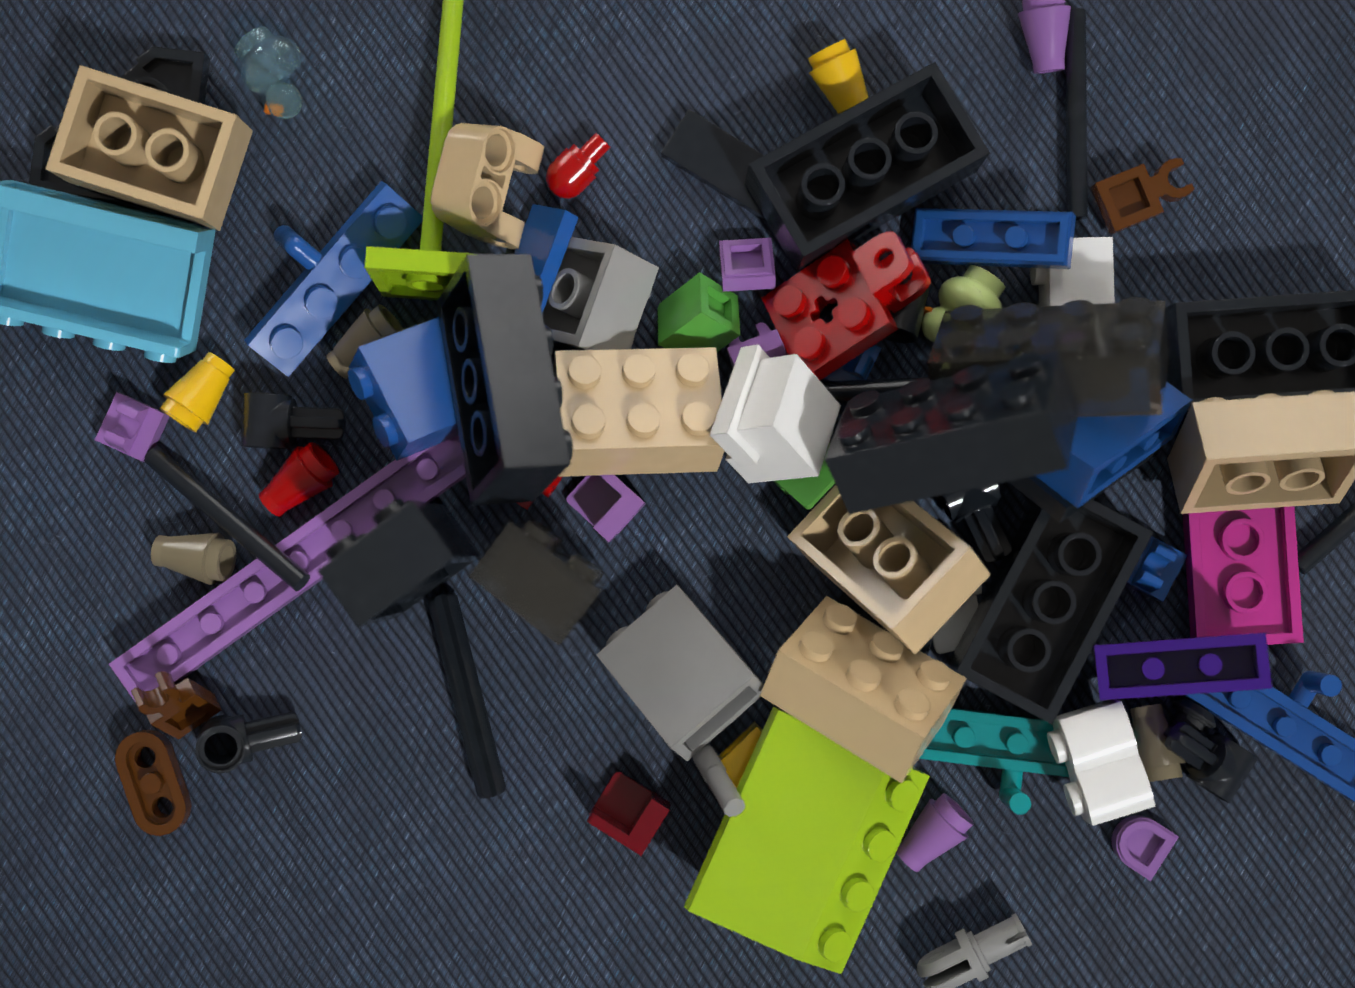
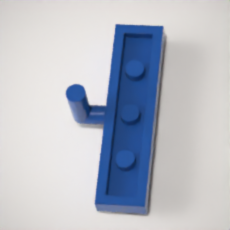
M381 181L320 252L291 227L282 225L276 228L274 231L276 243L306 269L244 339L246 344L289 377L372 281L364 268L366 247L400 248L422 223L423 216L391 187Z
M1306 671L1301 675L1289 696H1286L1274 687L1272 689L1184 695L1355 803V738L1307 709L1316 694L1333 697L1340 693L1342 683L1337 676L1316 671Z

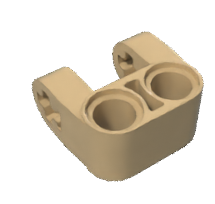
M468 123L454 125L449 130L445 139L432 189L431 205L435 216L458 231L482 242L508 249H518L525 223L502 210L512 172L537 174L544 146L524 134L502 126Z

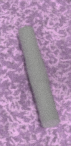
M708 743L693 756V761L711 788L724 813L729 817L737 816L744 810L745 803L728 776L726 768L714 748Z

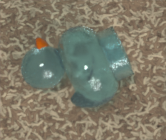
M265 26L251 30L239 40L234 49V53L242 62L241 79L244 85L253 93L266 94V103L263 109L265 114H273L280 119L293 118L298 115L302 108V96L294 85L285 81L289 79L301 64L299 48L289 37L274 36Z

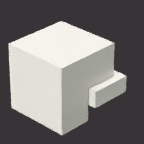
M759 344L740 348L710 436L727 453L725 460L747 483L819 476L841 405L797 354L770 358Z

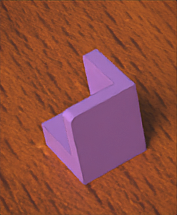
M615 475L585 476L566 498L568 504L593 525V528L608 542H611L646 504Z

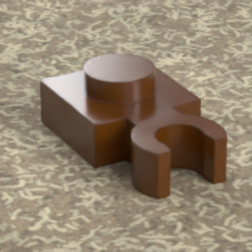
M1173 158L1166 161L1155 171L1152 177L1149 176L1143 163L1096 182L1090 187L1110 235L1162 214L1164 210L1159 199L1176 202L1189 195L1195 189L1192 183L1182 188H1175L1168 181L1169 172H1173L1184 164L1182 158Z
M159 671L154 674L159 684L157 688L150 691H142L140 688L135 687L131 690L139 711L147 715L150 724L178 740L222 711L214 693L188 677L182 682L175 684L171 674L165 671Z

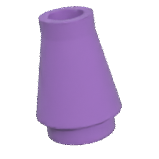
M1022 0L1023 11L1019 12L1018 16L1032 60L1033 74L1065 70L1064 57L1071 6L1066 5L1065 0Z
M943 793L936 801L929 799L907 836L899 845L896 853L909 868L919 872L926 864L969 837L967 831L974 825V822L956 801Z

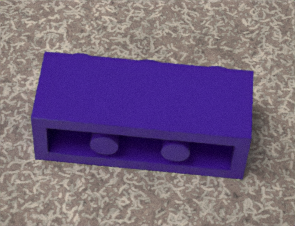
M1266 633L1094 645L1100 700L1272 689Z

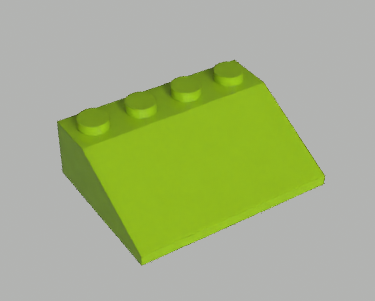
M773 707L736 788L745 803V808L737 816L729 817L726 814L724 815L684 904V908L693 914L801 962L842 974L930 776L913 767L904 781L900 783L787 712Z

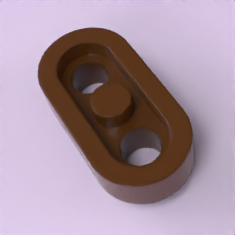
M142 730L124 738L116 750L115 764L134 820L141 830L150 835L163 836L170 834L186 823L192 808L191 798L173 746L165 735L154 730ZM144 747H149L154 751L155 762L153 765H147L143 762L141 752ZM161 797H166L171 801L173 809L170 815L163 814L159 810L158 801Z

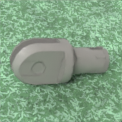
M1017 914L1011 915L1012 917L976 935L972 931L966 932L963 928L955 932L956 939L924 955L917 964L918 976L921 978L928 977L924 981L923 986L925 988H956L976 977L981 982L989 978L987 972L991 970L990 964L1026 946H1031L1032 943Z

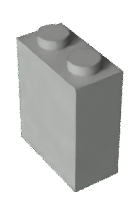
M677 584L670 591L662 592L654 597L647 605L646 611L631 625L615 631L607 640L606 646L596 654L668 746L686 761L691 759L699 750L761 697L760 694L764 687L760 679Z

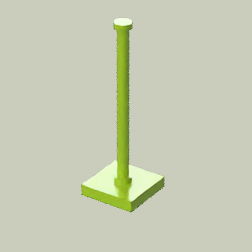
M464 0L442 1L420 250L366 247L364 268L383 297L438 300L466 255L475 254L441 251L444 222L435 216L431 205L432 189L445 139L453 126Z

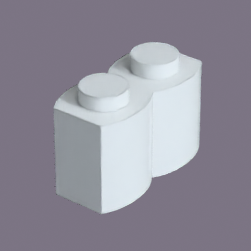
M1115 699L1106 700L1056 716L1053 722L1054 731L1047 733V739L1055 761L1058 764L1065 762L1068 769L1070 783L1064 784L1063 788L1067 803L1074 816L1081 814L1083 820L1093 826L1155 807L1151 786L1138 754L1134 733L1122 701Z

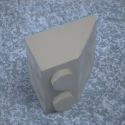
M571 237L542 313L544 326H549L552 332L553 345L565 350L630 349L645 305L650 297L659 267L615 244Z

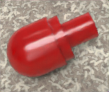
M597 133L580 149L575 144L569 149L566 147L547 169L546 182L551 192L565 199L574 198L581 194L596 178L595 175L600 170L595 163L611 147Z

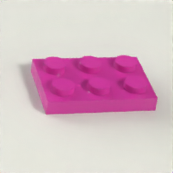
M1295 507L1182 514L1185 554L1188 555L1185 561L1190 637L1200 638L1266 633L1267 645L1304 643Z

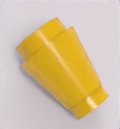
M846 39L834 43L808 58L813 69L809 72L810 76L838 114L869 98L856 49L850 50Z
M208 352L203 360L201 359L163 394L167 399L160 409L172 419L196 433L203 423L209 424L230 380L229 378L235 371L234 368L218 356Z

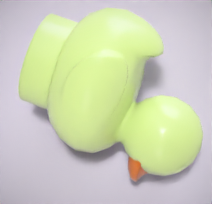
M970 265L963 276H956L946 280L939 290V303L941 306L935 308L925 307L922 319V332L924 336L934 343H944L951 340L958 329L957 318L976 326V332L979 334L989 331L1000 321L1002 315V305L999 297L1005 289L1004 283L989 271L975 265Z

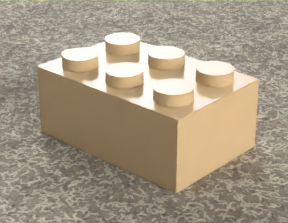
M80 65L46 170L68 183L220 231L253 130L235 114Z
M716 347L555 351L553 374L554 377L559 378L563 390V401L560 408L564 430L569 431L573 442V455L570 465L558 477L717 472L725 451L710 436L722 402Z
M1320 390L1309 395L1281 397L1277 394H1264L1252 399L1237 400L1213 397L1200 402H1192L1167 459L1180 514L1340 503L1355 480V392L1335 393L1331 390Z
M836 485L787 536L817 569L915 655L991 575L969 545L914 501L849 514Z
M826 596L778 650L760 696L902 783L944 724L967 678L921 651H918L915 655L890 632L855 613L848 606Z

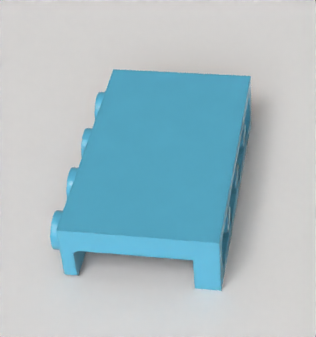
M14 180L0 181V324L23 326L24 322L42 326L41 332L48 336L69 339L74 338L75 334L93 338V345L102 349L123 351L128 346L145 350L144 357L149 360L175 363L177 358L196 351L216 230L187 221Z

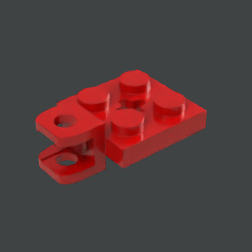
M885 232L872 238L859 248L848 239L766 294L762 297V300L781 337L787 354H797L819 380H822L898 330L889 309L896 313L916 300L928 289L931 278L917 252L912 248H905L901 238L895 232ZM893 252L883 260L879 261V258L884 253ZM912 271L911 279L906 284L898 285ZM838 302V306L832 310L834 317L832 321L826 323L824 320L819 319L822 309L827 304Z

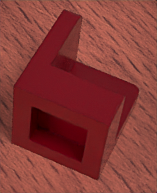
M616 771L590 811L587 822L642 856L670 811V802L622 771Z

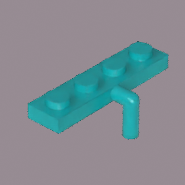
M952 707L944 724L919 758L1002 769L999 799L1006 807L1018 815L1027 813L1031 808L1030 798L1021 791L1023 772L1069 777L1065 762L1058 764L1055 761L1048 743L1047 733L1054 731L1053 724L1034 717Z

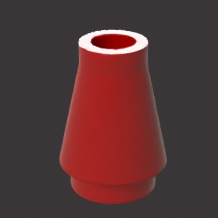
M309 442L304 448L297 446L267 487L259 493V498L268 511L277 517H281L289 509L332 487V479L339 474L338 467L330 455L316 443Z

